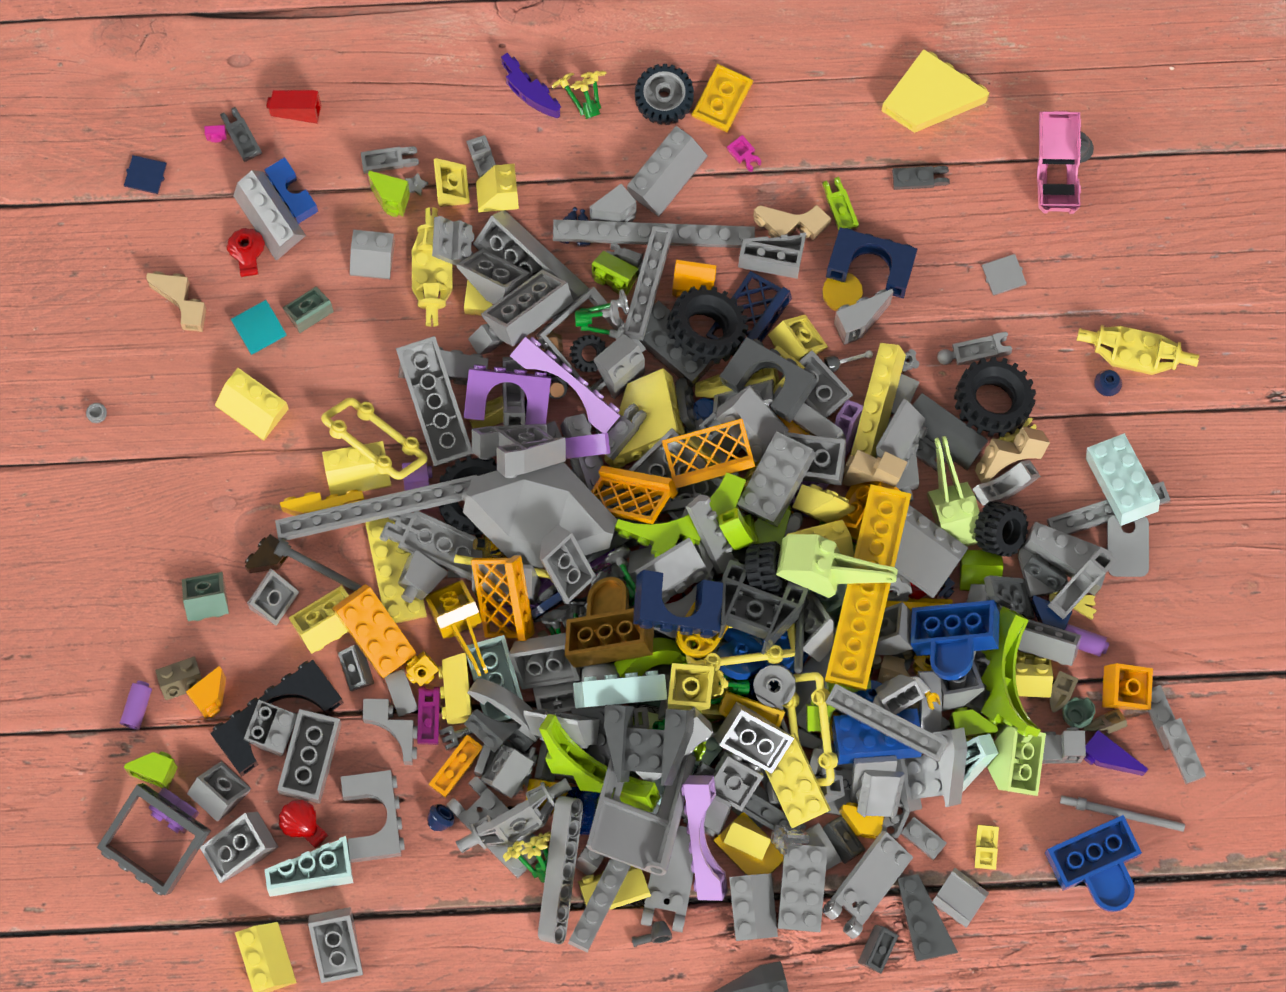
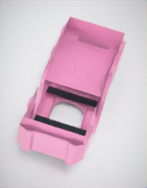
M1054 111L1039 113L1037 185L1038 207L1043 213L1057 211L1074 214L1080 207L1081 185L1078 179L1081 147L1080 112ZM1049 164H1065L1067 166V184H1047V167Z

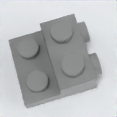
M442 216L434 217L432 256L457 266L458 263L473 255L471 244L475 236L472 232V225L460 220L451 221Z
M725 752L717 764L716 772L713 775L716 796L730 802L732 807L742 812L764 776L762 771H760V767L751 762L748 764L742 761L743 758L734 753Z

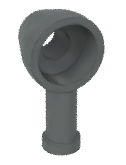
M658 921L652 924L651 934L639 937L634 936L632 937V943L634 947L650 942L664 943L672 939V933L665 921Z

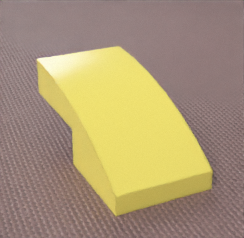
M977 825L975 868L996 870L998 826Z

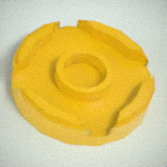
M848 273L845 283L828 278L822 290L823 300L832 310L838 311V308L846 304L851 306L862 298V285L859 279Z

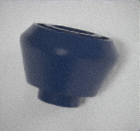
M1107 369L1096 375L1094 385L1101 395L1114 396L1122 388V379L1117 372Z
M442 804L432 805L427 817L428 826L434 831L446 830L454 825V815L450 809Z

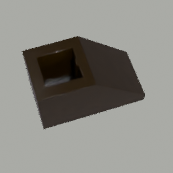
M269 534L267 538L264 537L259 542L258 550L255 554L251 553L245 561L247 572L256 573L269 571L270 569L276 570L283 565L289 556L280 557L274 554V550L279 543L277 538Z

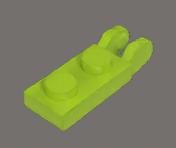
M834 178V184L838 191L832 193L827 181L822 182L838 231L840 227L852 230L859 228L853 207L840 178Z

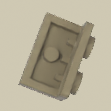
M195 656L155 670L165 700L186 694L187 690L202 680Z

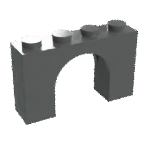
M746 337L719 376L722 384L739 393L751 376L758 370L764 368L779 370L784 374L785 382L770 406L777 416L790 423L817 384L814 372L808 368L802 369L790 358L786 360L775 349L771 348L769 350L763 347V343L759 340H751Z

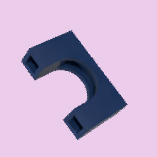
M840 227L828 265L826 278L845 283L850 265L856 257L863 254L877 255L887 263L890 271L885 289L887 291L893 289V296L904 299L918 248H914L909 244L896 243L890 239L874 237L871 234L859 233L850 228Z
M642 570L637 574L633 624L640 625L644 629L660 628V631L663 632L680 631L682 635L700 634L702 638H712L720 632L723 583L702 580L698 583L693 614L689 617H678L669 612L663 603V573Z

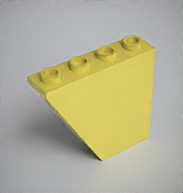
M923 49L883 103L882 112L915 133L986 103L989 92L983 85H977L971 81L968 75L956 71L950 63L942 62L936 54Z
M664 368L627 383L618 413L624 416L626 408L634 403L638 406V411L643 410L647 416L639 426V430L614 460L605 454V462L611 467L622 468L625 464L639 460L671 428L679 436L685 434L683 422L679 415L673 377Z

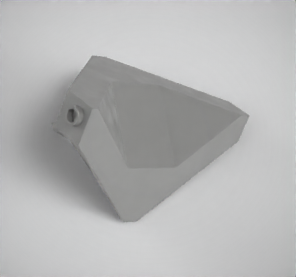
M564 462L520 474L515 478H506L498 471L473 477L469 489L464 488L461 499L465 501L463 513L507 558L521 555L523 564L533 565L534 568L538 569L545 568L540 560L542 538L555 526L572 532L584 555L610 548L617 519Z

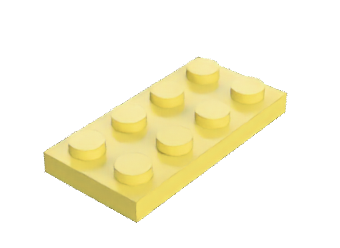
M795 733L791 734L794 740L773 773L771 774L765 770L791 828L831 811Z

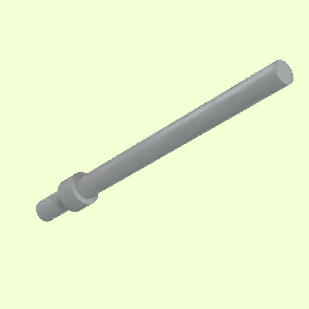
M1061 795L1060 804L1073 806L1081 811L1086 809L1117 817L1124 815L1125 819L1182 832L1185 829V823L1093 803L1081 797L1076 799Z

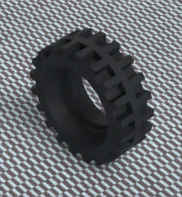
M701 285L699 290L694 286L690 288L689 292L683 291L680 298H677L667 318L669 321L666 328L671 330L668 337L669 339H675L673 346L676 349L681 347L683 349L682 354L684 356L687 354L692 355V360L695 362L698 358L703 359V364H708L710 360H713L714 364H719L721 359L725 362L728 361L731 355L734 356L739 349L748 330V325H745L748 317L747 315H742L744 308L743 306L738 307L736 305L737 299L735 297L732 299L728 298V292L723 291V293L717 292V287L707 290L706 285ZM694 315H705L712 318L722 328L723 336L719 339H708L700 336L690 326L689 318Z
M984 357L979 360L978 364L975 362L971 363L969 369L966 368L954 394V399L957 400L955 409H961L959 417L961 420L965 418L968 420L966 426L978 428L976 433L981 434L982 431L988 432V437H993L994 433H998L999 437H1004L1006 432H1009L1010 435L1014 434L1016 429H1021L1025 421H1027L1036 402L1033 399L1036 395V389H1031L1033 385L1032 379L1027 380L1025 378L1027 372L1025 370L1020 372L1017 369V363H1014L1012 366L1007 364L1008 359L1003 358L999 362L996 357H991L990 361L987 362ZM983 385H994L1002 388L1011 398V408L1005 413H994L986 410L976 398L978 388Z
M471 455L466 456V460L460 461L458 459L455 461V465L452 467L448 466L444 476L441 475L439 480L442 483L468 476L487 474L497 471V463H495L493 458L482 460L479 457L471 458ZM458 502L439 506V511L444 517L446 524H450L462 532L476 535V537H481V534H484L463 513V509L459 506Z

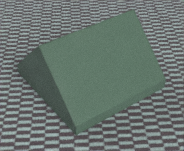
M317 286L283 307L284 312L299 333L334 312L330 300Z

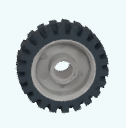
M657 64L653 69L650 67L647 69V72L644 71L637 80L635 87L636 106H638L639 112L643 113V117L649 118L652 123L654 121L659 125H662V122L666 125H670L672 121L676 123L678 119L682 120L685 114L689 113L693 104L694 89L692 81L686 72L683 73L681 68L676 69L675 65L669 67L667 64H663V66ZM661 92H667L669 93V96L662 97L659 94Z

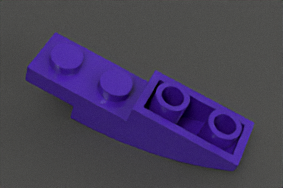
M508 53L501 56V63L509 73L506 76V84L511 90L537 111L554 118H559L561 106L556 98L552 99L550 97L547 86L544 83L541 84L538 79L531 81L529 75L520 70V64L515 57L511 58Z

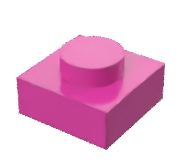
M225 125L204 126L207 141L217 143L227 140Z

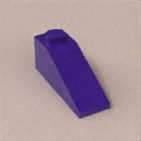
M1099 730L1085 746L1086 756L1084 760L1090 765L1094 763L1099 767L1141 776L1148 770L1147 767Z

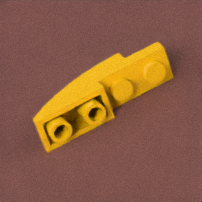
M355 489L347 491L345 495H329L325 500H322L320 493L308 492L304 494V497L296 498L293 496L285 498L283 502H280V506L283 512L296 516L362 501L364 496L362 491Z

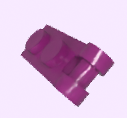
M419 687L417 744L439 745L440 687H434V689ZM433 697V702H425V698Z

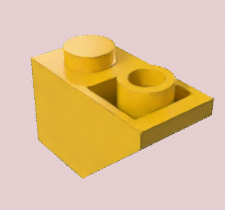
M847 802L846 805L843 804L839 808V813L856 836L876 839L881 833L884 816H866L864 818L857 812L858 804Z

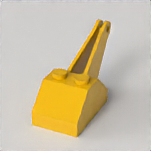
M463 580L429 593L425 599L443 639L456 637L479 677L481 673L477 663L459 633L465 629L469 630L484 673H488L473 632V628L477 624L482 623L480 614Z

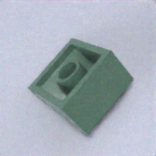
M223 572L182 579L183 603L188 621H200L204 618L221 617L229 614Z

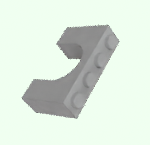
M391 770L341 776L344 801L372 798L380 801L387 809V821L378 833L371 836L348 839L351 863L402 856L401 850H405L404 838L399 836V830L403 828L402 819L397 817L396 809H400L399 796L394 794V788H398L396 775L392 776Z

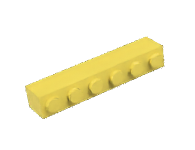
M880 343L851 452L853 456H855L857 450H860L876 458V446L887 429L906 357L900 345Z

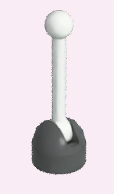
M868 350L864 354L841 360L835 356H828L824 358V364L832 372H835L839 369L840 364L865 357L871 358L873 352Z

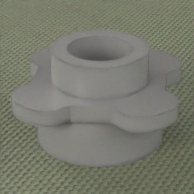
M910 349L905 353L906 357L902 369L904 372L919 367V361L916 360V351Z

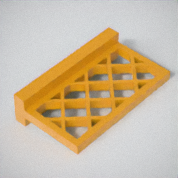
M743 419L662 440L676 489L724 476L726 472L731 474L756 467ZM736 424H740L741 434L738 439L727 434L730 427ZM727 427V429H726L725 432L719 430V429H722V428ZM716 430L723 434L718 445L707 440L711 431ZM707 433L705 438L700 436V434ZM693 436L703 440L698 450L687 445L689 439ZM725 436L736 441L731 452L719 447ZM742 436L744 439V443L740 442ZM686 438H687V440L685 441V443L679 441V440H682V439H686ZM676 441L683 445V447L676 456L670 453L667 443ZM705 441L716 447L710 458L700 453ZM738 443L746 447L748 456L739 458L732 454ZM685 447L696 453L690 463L679 458ZM718 449L729 454L724 463H718L713 460ZM698 454L709 460L705 468L699 469L692 465ZM671 456L676 458L674 463L672 462ZM731 456L736 458L734 460L728 461ZM678 460L688 465L684 474L676 475L674 466ZM710 462H713V463L716 464V465H713V466H709ZM690 467L695 469V471L688 472Z
M601 466L598 471L600 478L591 490L598 499L601 498V503L606 508L616 502L619 503L617 507L607 508L614 517L649 524L655 522L668 499H674L678 493L672 478ZM603 485L610 486V488L600 492ZM621 489L628 490L619 495H617L616 491H619ZM639 492L647 493L637 498L634 497V494ZM612 493L615 494L614 497L605 501L603 500V497ZM657 495L662 496L660 499L652 502L651 498ZM632 496L633 500L621 504V500ZM650 500L649 504L638 507L639 503ZM636 505L637 509L630 512L624 511L625 509ZM650 509H653L650 516L641 514Z
M514 555L511 558H473L471 564L485 638H495L504 635L505 638H518V641H526L535 632L521 555ZM479 564H484L489 569L486 575L479 570ZM498 564H505V575L495 568ZM491 572L500 579L497 585L488 578ZM484 582L493 589L490 594L483 590L482 584ZM502 582L509 587L508 595L499 588ZM495 592L504 599L501 604L491 597ZM487 602L496 608L493 614L486 609ZM505 602L512 606L513 612L511 614L502 607ZM498 611L507 618L504 624L495 617ZM491 621L500 628L497 632L490 631L489 623ZM509 621L516 626V632H512L506 627Z

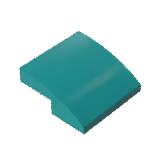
M267 300L230 319L251 355L287 336Z

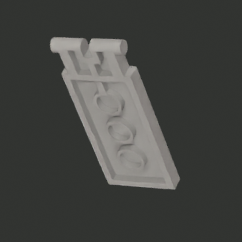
M419 511L389 517L395 524L386 522L379 537L380 540L385 542L389 539L398 543V548L411 554L418 550L440 567L472 581V565L455 563V554L484 558L490 546V543L485 541V548L477 547V537L462 532Z

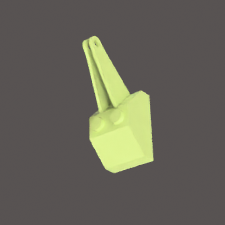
M942 436L943 449L953 482L952 486L947 487L941 443L939 438H935L939 489L927 492L935 524L965 546L975 545L978 541L975 540L976 533H974V528H976L975 522L978 520V514L980 513L976 497L968 482L959 484L947 438Z
M788 534L782 539L776 570L777 576L828 598L836 594L837 584L894 583L898 574V570L895 567L842 555L835 542L817 534Z
M998 723L997 739L994 741L998 754L987 765L998 790L1038 796L1046 733L1040 732L1037 737L1032 735L1025 737L1016 731L1017 727Z

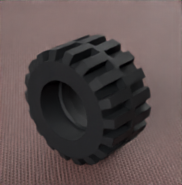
M1002 502L989 503L978 514L979 518L975 522L976 528H974V533H976L975 540L978 541L977 545L983 551L1004 557H1010L1012 554L1015 555L1018 549L1021 550L1023 547V542L1025 543L1027 527L1029 526L1028 521H1026L1027 516L1017 506Z
M777 541L752 544L748 546L745 557V568L749 585L770 594L785 592L788 580L776 575L781 549Z

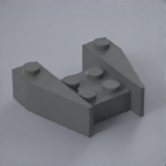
M729 560L721 582L723 583L721 627L718 638H722L726 626L733 627L764 639L761 652L764 655L799 618L809 589L789 582L783 597L775 596L746 585L745 565Z
M605 705L604 729L617 782H629L630 771L662 773L661 785H673L693 734L694 710L666 709L665 730L633 728L634 706Z

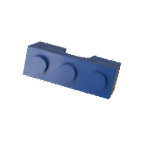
M285 157L264 169L266 176L298 224L318 212L316 203L306 189L297 194L287 190L289 185L297 180V177Z

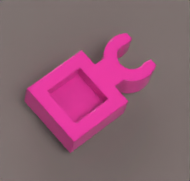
M743 135L727 146L728 152L739 164L743 161L746 162L748 171H753V167L750 165L751 162H756L759 166L761 165V159L756 155H752L755 152L754 147Z

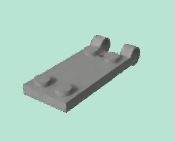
M477 776L468 784L480 798L467 811L454 798L446 804V807L470 831H472L471 823L476 824L487 815L493 820L498 815L509 811ZM478 807L483 809L481 813L477 812ZM494 833V834L485 835V836H483V837H490V836H497V835ZM531 833L530 835L519 840V842L524 841V843H529L530 838L535 835ZM487 846L492 854L517 879L528 870L518 858L510 857L505 862L503 855L508 851V847ZM528 853L521 854L531 866L537 861L534 855L528 859Z
M678 827L667 873L665 875L650 874L648 889L651 896L645 900L641 925L652 926L654 910L658 908L674 911L675 917L672 931L683 932L694 875L691 870L693 856L689 852L691 840L690 835L687 834V827ZM665 898L670 900L668 905L664 904Z
M882 830L830 901L824 905L822 912L830 920H834L841 914L842 907L852 915V918L845 924L843 932L851 939L858 937L863 930V924L913 859V856L886 831Z

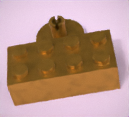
M606 577L597 581L591 587L587 596L586 616L567 619L565 657L574 668L653 655L654 627L644 629L640 625L633 624L634 608L629 609V590L621 579Z

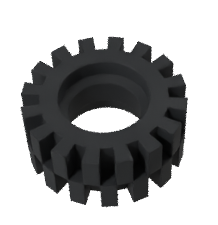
M595 335L579 337L573 342V346L570 347L571 353H569V357H572L571 363L575 364L574 367L583 372L598 371L594 360L588 362L583 359L582 350L585 346H592L596 350V356H598L607 348L604 345L606 344L605 341L600 340L601 338Z

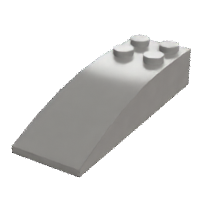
M433 336L396 348L434 467L474 454L472 453V447L436 337Z

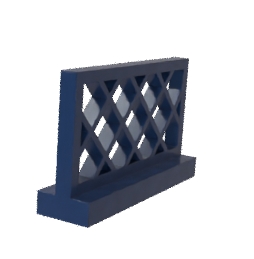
M750 271L733 297L738 299L742 296H748L749 304L741 306L744 309H751L752 316L748 317L747 322L753 321L754 327L746 332V336L751 340L757 339L762 343L791 301L792 296L790 290L785 287L780 288ZM752 278L759 282L760 288L748 290V284ZM772 289L777 292L774 298L765 300L764 291ZM761 292L763 300L751 303L750 294ZM764 305V313L754 316L753 307ZM716 321L706 334V337L709 339H719L713 335L717 329L721 328Z

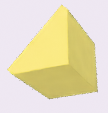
M438 158L434 159L439 207L470 203L466 165Z

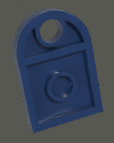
M559 592L531 611L533 620L541 617L563 602Z

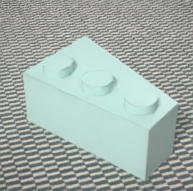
M991 734L977 736L967 741L963 791L998 754Z

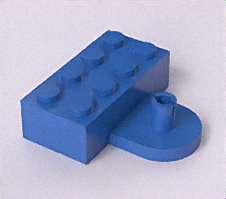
M994 600L912 608L910 644L916 656L930 655L931 667L939 678L944 680L960 679L972 668L974 651L999 649V610Z
M728 628L722 637L728 643L721 646L716 654L719 657L760 653L762 652L765 640L735 628ZM787 631L774 644L780 646L783 650L791 649ZM803 650V666H804V664H805V662H806V660H807V658H808V656H809V654H807L804 650ZM795 656L783 658L782 662L778 664L789 669L792 674L796 673L794 671ZM764 660L724 665L719 670L730 678L745 680L754 676L771 663Z
M871 680V689H866V691L860 690L854 693L873 703L875 696L878 695L875 689L882 685V683ZM917 708L905 709L896 714L920 727ZM849 715L833 717L831 726L835 753L838 758L837 765L854 763V758L896 755L897 759L921 757L922 753L886 736L882 732Z
M1124 815L1045 851L1047 860L1062 891L1085 881L1094 902L1101 909L1108 912L1121 911L1133 900L1135 888L1124 863L1139 857L1142 852Z

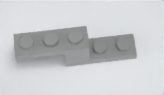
M1161 685L1153 687L1151 710L1147 711L1164 750H1171L1186 785L1206 777L1182 719H1175Z

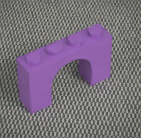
M474 364L473 367H469L464 418L484 420L486 399L489 391L499 383L511 382L520 386L527 397L525 425L546 424L551 376H547V372L535 371V374H526L527 370L514 369V372H509L504 367H494V370L486 369L485 365Z

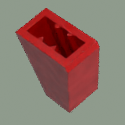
M273 90L272 96L267 99L266 108L269 109L270 115L273 117L318 124L322 105L319 92L316 90Z

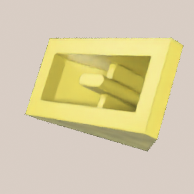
M467 280L464 312L469 315L482 316L481 313L490 308L492 303L488 302Z

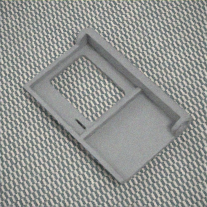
M691 753L683 757L673 785L664 787L658 814H652L621 802L620 795L624 782H617L612 758L610 757L586 847L595 853L655 875H665L685 803V796L682 795V784L685 783L689 775H692L696 761L693 754Z

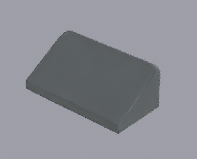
M352 645L338 652L350 691L374 684L367 658L358 645Z
M842 815L823 827L824 832L844 864L866 850Z
M875 925L858 963L882 974L899 935L883 926Z

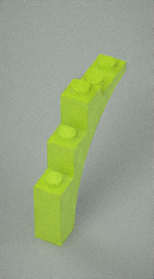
M726 472L720 486L711 496L709 505L712 511H716L718 515L716 518L718 524L720 514L736 508L746 479ZM689 514L674 521L651 525L636 524L618 519L615 526V531L618 532L619 536L626 539L630 537L638 539L637 542L644 546L653 545L651 554H654V558L676 546L679 538L683 539L682 541L690 538L693 545H699L701 541Z
M1002 606L999 612V649L981 650L986 655L984 658L990 661L981 680L986 685L985 689L991 692L981 712L987 716L988 721L996 726L1000 723L1006 726L1017 727L1016 731L1025 737H1028V735L1037 737L1041 729L1030 720L1024 711L1016 685L1017 652L1022 634L1029 620L1018 612Z
M548 714L540 725L539 730L549 751L545 760L551 773L572 775L580 791L601 793L608 767L582 750L562 728L556 715ZM630 776L629 782H624L620 795L621 802L647 812H653L661 798L655 782L639 780Z

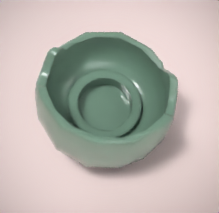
M1074 697L1062 709L1063 720L1071 727L1083 728L1091 723L1096 712L1095 704L1088 697L1085 699Z

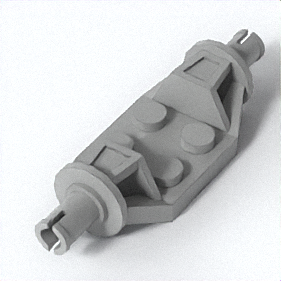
M564 778L550 788L542 782L540 783L541 786L525 793L528 800L517 804L511 810L498 815L493 820L487 815L476 824L471 823L472 833L456 841L459 850L464 853L477 844L481 845L484 850L487 846L509 847L516 841L542 828L555 807L556 798L572 790L569 782ZM547 798V802L545 803L543 808L539 810L538 807ZM494 833L497 835V836L483 837V836H485V835L494 834Z

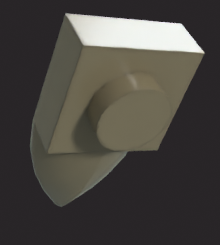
M1059 671L1053 684L1050 698V707L1053 713L1062 709L1071 699L1078 678Z
M1116 709L1093 719L1089 725L1085 726L1084 731L1097 732L1098 730H1106L1109 734L1128 725L1121 711Z

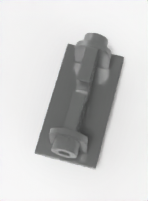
M1033 554L1023 570L1058 592L1067 580L1065 572H1062L1055 566L1048 567L1049 562L1040 557L1039 554L1037 556Z

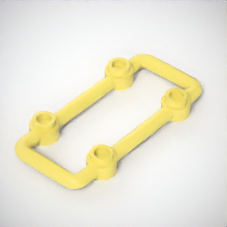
M346 398L323 413L321 417L322 422L330 428L329 433L332 437L342 438L371 460L375 464V470L380 474H388L394 479L401 480L427 462L428 457L419 448L418 440L415 437L405 438L374 413V407L370 402L360 403L355 398ZM352 406L357 410V416L360 419L372 421L400 443L405 454L415 455L418 459L401 471H397L392 467L390 457L386 455L379 457L346 431L347 426L344 421H333L330 418L347 407Z
M794 623L787 630L791 649L783 650L780 646L773 645L764 655L760 652L719 657L716 653H710L705 656L704 660H695V658L685 654L687 664L713 666L714 672L724 665L764 660L771 664H779L783 658L795 656L796 631ZM688 641L687 646L693 649L691 641Z
M818 672L793 674L796 682L816 681V690L812 693L811 700L819 707L824 752L819 757L818 762L821 767L826 769V778L816 779L820 787L829 786L834 782V768L838 764L837 755L832 752L826 704L830 692L825 688L823 676ZM795 692L792 699L782 706L787 708L790 735L795 733L799 740L796 716L799 696Z

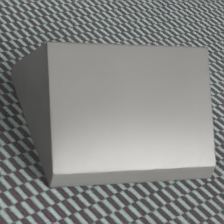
M270 569L247 604L251 611L277 626L299 591L274 570Z

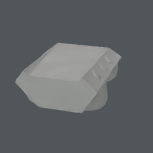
M865 770L861 778L862 788L857 790L856 793L858 802L857 812L864 818L866 816H884L893 819L898 812L905 773Z
M954 868L932 903L935 904L939 911L946 912L957 923L967 928L989 892Z

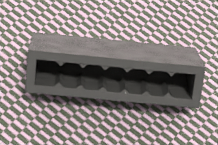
M921 393L912 406L926 419V428L928 430L925 437L935 443V438H939L942 451L944 452L942 436H946L951 458L968 471L987 446L988 440Z

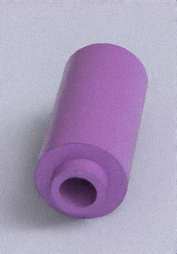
M1067 624L1066 631L1082 635L1079 650L1099 657L1102 653L1106 654L1109 642H1106L1107 637Z
M143 681L132 683L120 720L121 725L132 729H140L152 692L148 683Z

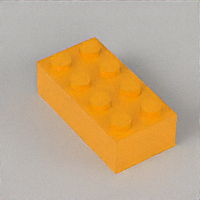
M364 584L332 608L372 667L382 678H385L417 654L368 585Z

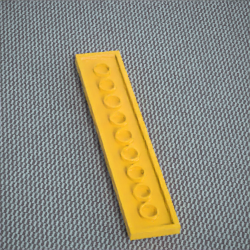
M870 485L854 558L895 567L911 493ZM891 583L847 584L825 682L866 691Z

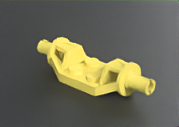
M430 207L425 209V225L418 227V236L412 248V291L418 300V307L426 309L425 325L431 327L432 318L433 327L439 325L438 309L446 306V301L453 291V264L432 256L434 217H438V209L432 207V216Z
M1101 325L1097 332L1079 328L1077 341L1094 344L1095 353H1099L1113 367L1154 375L1170 369L1175 370L1179 363L1194 367L1198 365L1199 354L1182 351L1181 342L1175 343L1159 334L1123 326L1104 327V325ZM1100 345L1110 346L1113 348V351L1111 352ZM1160 358L1173 359L1172 362H1159Z

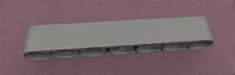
M559 796L555 802L538 937L541 941L558 945L564 942L567 934L583 813V803L578 798Z

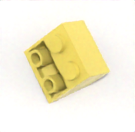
M802 484L793 508L825 523L837 521L855 509L854 506L848 504L849 499L839 496V494L831 490H822L823 488L811 484L810 487Z
M1018 651L1016 659L1018 696L1051 698L1053 683L1051 660Z

